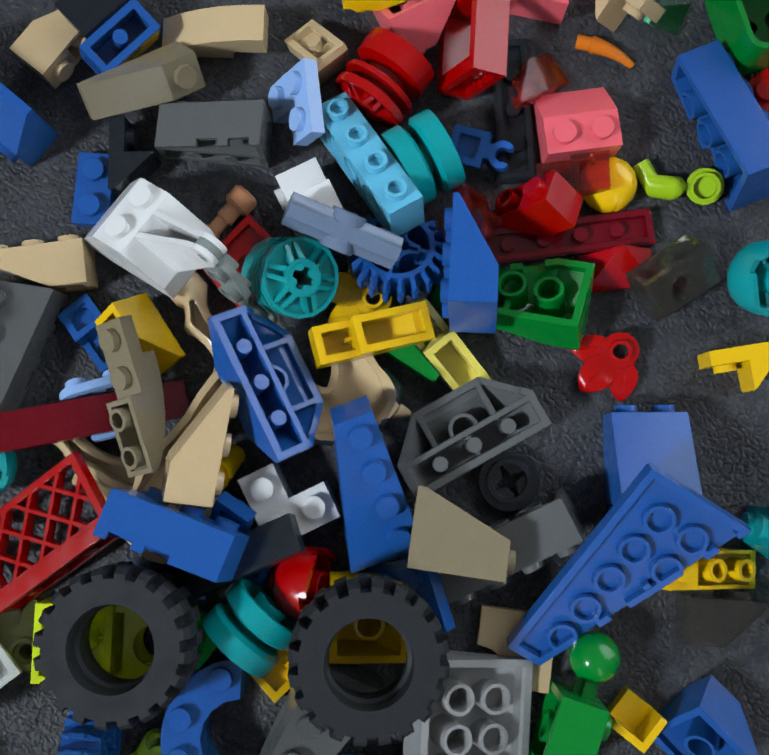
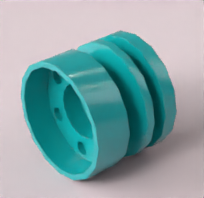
M280 236L264 239L254 245L245 257L241 272L252 284L249 287L252 293L251 297L263 310L296 319L313 317L325 310L335 297L339 283L338 266L331 251L320 244L319 241L305 236ZM294 271H296V275L300 278L298 284L296 278L292 277Z

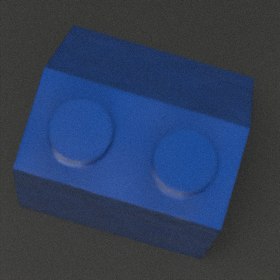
M637 405L614 406V412L603 414L604 496L606 504L614 505L648 462L702 495L688 412H675V405H652V412H637Z

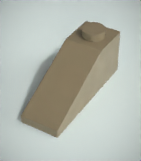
M176 41L76 84L92 120L175 101L206 86L195 51Z

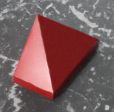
M623 244L577 258V261L595 263L592 293L656 285L652 251L649 248Z

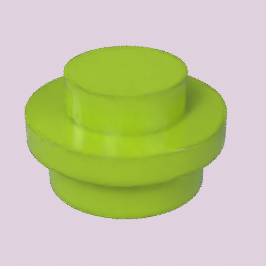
M702 167L693 171L686 181V193L690 200L696 204H711L717 201L724 191L722 175L710 167Z

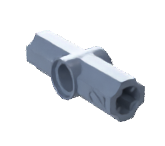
M294 191L281 220V224L287 228L316 238L320 244L348 256H352V254L388 269H392L393 265L397 262L404 238L393 232L367 223V219L335 205L332 208Z

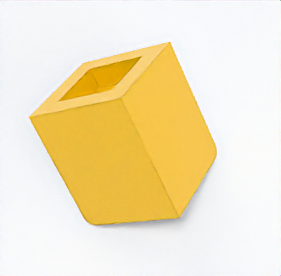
M627 686L622 688L607 708L610 712L609 717L612 719L611 727L643 754L667 724V720Z

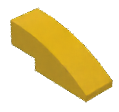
M426 300L354 315L347 320L311 327L308 331L316 369L382 354L436 338Z

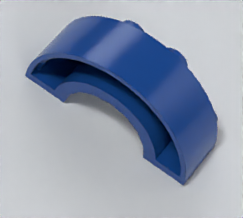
M225 654L212 658L203 664L199 670H196L188 685L167 707L161 728L162 755H221L211 738L210 721L212 712L225 702L241 699L248 688V673L233 663Z

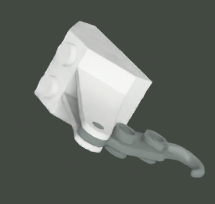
M142 177L131 182L84 238L93 250L172 299L175 298L197 269L205 268L204 271L207 275L221 284L218 290L226 298L237 303L239 306L246 305L254 310L255 314L273 323L277 321L273 313H267L251 297L252 293L249 290V287L252 285L251 282L244 275L236 271L239 264L226 253L227 248L217 239L213 231L171 194Z

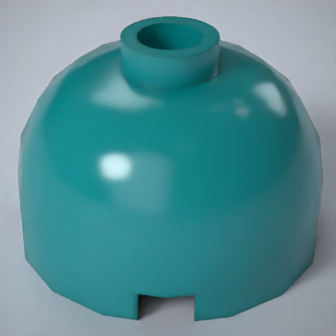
M759 240L745 245L734 256L727 269V288L730 297L741 309L769 317V240Z

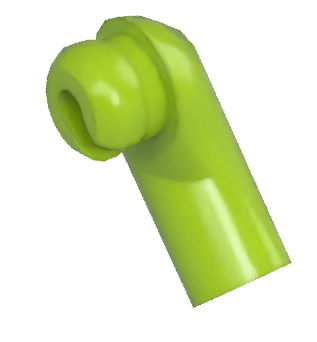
M645 159L633 167L646 194L651 198L675 200L686 190V183L683 178L679 176L657 175L649 159Z

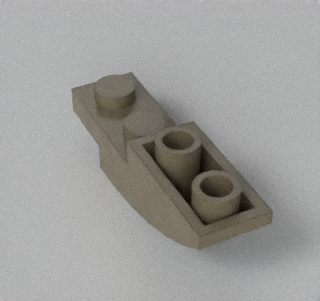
M131 315L117 317L95 327L99 337V345L103 350L109 369L111 384L115 389L118 399L106 403L109 421L114 429L121 451L122 463L126 468L128 477L131 478L160 469L165 437L164 392L155 350L142 352Z

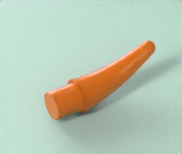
M578 34L575 49L589 52L588 54L610 58L629 69L634 67V62L610 42L595 35L591 37Z

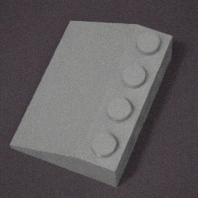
M449 650L447 653V660L450 664L449 678H445L442 683L445 688L444 695L440 702L434 701L432 703L431 709L433 714L425 723L420 719L413 723L415 732L404 738L403 755H529L533 662L519 656Z

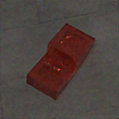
M609 150L570 155V160L536 164V177L556 170L582 197L611 190Z

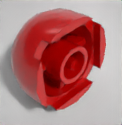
M305 546L307 552L279 563L277 568L272 571L269 586L277 608L288 619L297 622L300 612L306 604H309L314 599V594L323 587L326 589L330 587L331 563L338 564L337 557L331 549Z

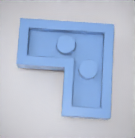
M302 58L270 87L268 94V104L272 109L273 122L283 124L289 122V127L293 133L294 145L308 146L325 133L317 60Z

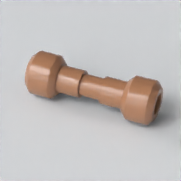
M235 185L226 195L227 203L219 210L216 218L209 225L206 224L213 231L217 239L221 237L220 234L229 225L231 226L240 215L247 216L257 206L255 197L241 185Z

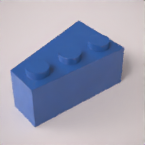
M149 487L148 492L112 488L92 534L102 539L120 537L132 543L130 550L143 554L144 550H148L167 559V564L215 583L232 581L250 536L239 532L238 528L240 525L232 520L217 516L216 520H212L203 516L205 509L200 506L163 502L161 489Z

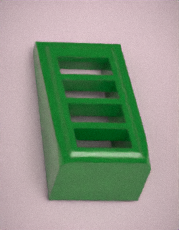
M416 345L384 353L430 384H434L440 375Z

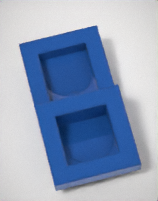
M85 293L57 316L75 342L83 346L103 374L104 371L108 370L103 350L99 345V337L95 327L97 325L94 322L103 313V310L89 294Z

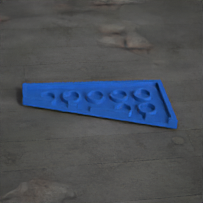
M648 462L506 638L507 648L540 666L572 646L582 633L595 625H598L599 628L612 620V614L627 605L629 608L634 607L683 576L684 569L703 557L706 560L710 559L720 552L718 547L736 536L740 540L751 533L752 530L747 523Z

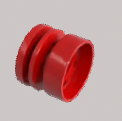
M375 27L371 29L358 48L360 60H349L346 64V71L339 74L335 80V85L340 94L343 92L348 94L362 115L380 126L390 129L402 124L403 115L409 114L412 109V103L409 98H420L433 80L435 73L424 55L410 42L388 29Z

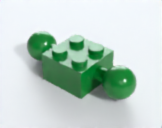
M586 632L578 636V640L570 647L569 662L576 674L574 684L571 685L554 678L550 679L549 694H544L529 742V755L598 754L601 741L605 742L609 737L612 719L609 717L610 712L596 696L598 685L610 680L616 674L620 665L618 647L610 637L600 632Z

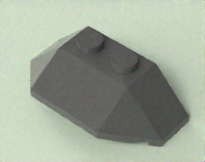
M476 377L411 414L397 467L416 499L418 486H425L434 491L552 423L533 390Z

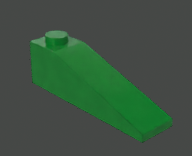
M554 258L546 259L545 264L523 267L521 262L510 264L508 269H499L496 329L541 344L579 350L588 320L595 263ZM440 281L435 287L430 303L434 308L442 310Z

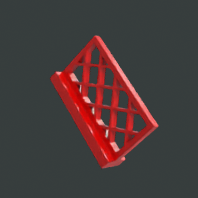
M80 452L69 454L0 508V614L24 608L31 600L38 598L120 538L107 537L102 539L92 535L106 500ZM72 467L78 477L75 490L64 488L66 471ZM43 489L52 491L48 511L37 508L39 494ZM62 494L74 497L70 517L59 514ZM84 500L92 503L98 515L90 523L81 520ZM17 509L25 511L22 531L11 528L13 514ZM36 515L47 518L43 537L32 534ZM57 521L69 524L66 541L63 543L54 541ZM10 535L20 538L17 557L6 554ZM31 541L42 545L39 561L36 563L27 560ZM5 561L15 564L13 579L9 583H7L3 575Z

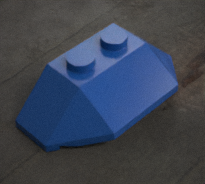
M246 305L209 317L208 325L214 367L221 382H230L235 389L234 394L239 395L237 416L247 437L276 464L311 449L314 445V436L319 424L324 401L291 333L272 321L255 314L254 310Z

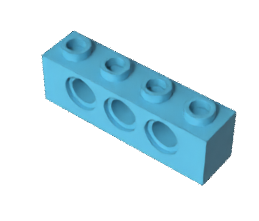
M343 92L322 103L325 133L319 138L382 227L400 236L424 223L423 195L348 94Z

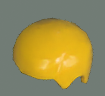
M600 158L593 162L584 172L581 178V195L590 208L600 213L618 212L624 209L636 194L638 185L636 172L628 162L620 158Z

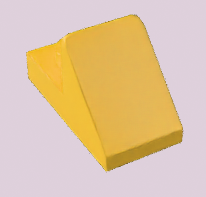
M769 342L713 350L697 355L699 370L713 368L714 374L737 371L741 392L755 391L769 372Z

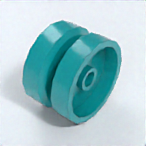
M425 109L409 118V133L401 126L396 125L379 134L382 142L423 195L424 205L435 200L436 185L440 189L449 192L465 183L464 168L458 152L444 126L431 110Z
M244 578L235 582L226 592L229 605L217 603L202 619V624L209 638L233 663L257 678H265L280 660L277 649L288 651L293 628L297 622L288 619L277 608L274 598L270 593L250 579Z

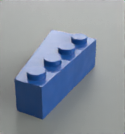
M718 39L678 55L671 80L688 119L693 120L696 118L698 121L696 126L697 139L702 151L710 149L716 167L714 169L724 179V183L731 196L724 200L729 212L769 197V114L766 110L761 109L756 101L750 83L747 80H743L736 68L732 54L726 52Z

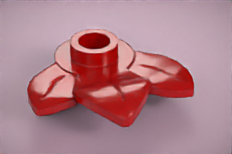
M614 332L607 337L596 334L584 336L580 349H571V352L577 358L584 361L578 374V389L582 392H597L609 387L611 393L618 401L626 399L632 393L638 381V372L634 365L640 351L637 340L626 332ZM623 344L627 346V354L624 357H616L613 354V349L616 345Z

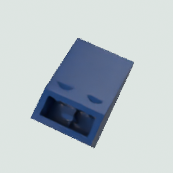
M453 192V206L445 207L444 215L446 243L443 242L442 265L444 266V279L441 278L440 290L442 318H449L450 332L496 333L499 264L460 193Z

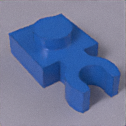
M455 124L451 140L458 152L463 167L482 171L485 161L489 162L496 171L508 172V164L497 161V156L503 151L514 153L515 148L510 142L498 141L490 144L492 139L491 132Z

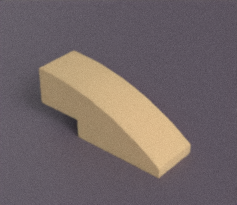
M265 5L217 6L188 11L165 18L163 20L162 47L176 41L195 51L196 57L234 58V52L267 53L269 17Z

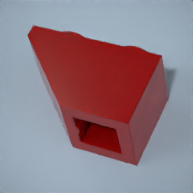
M554 170L543 176L534 177L513 189L504 190L496 199V207L490 222L498 227L549 237L575 227L584 198Z

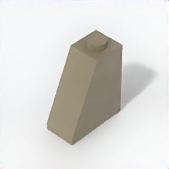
M418 486L406 568L506 583L507 574H514L516 551L510 550L511 541L428 487Z

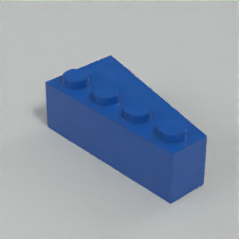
M367 395L330 409L346 551L351 574L408 553L413 524L411 510Z

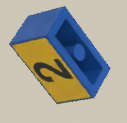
M130 0L79 46L80 57L98 75L139 57L159 39L161 26L137 0Z

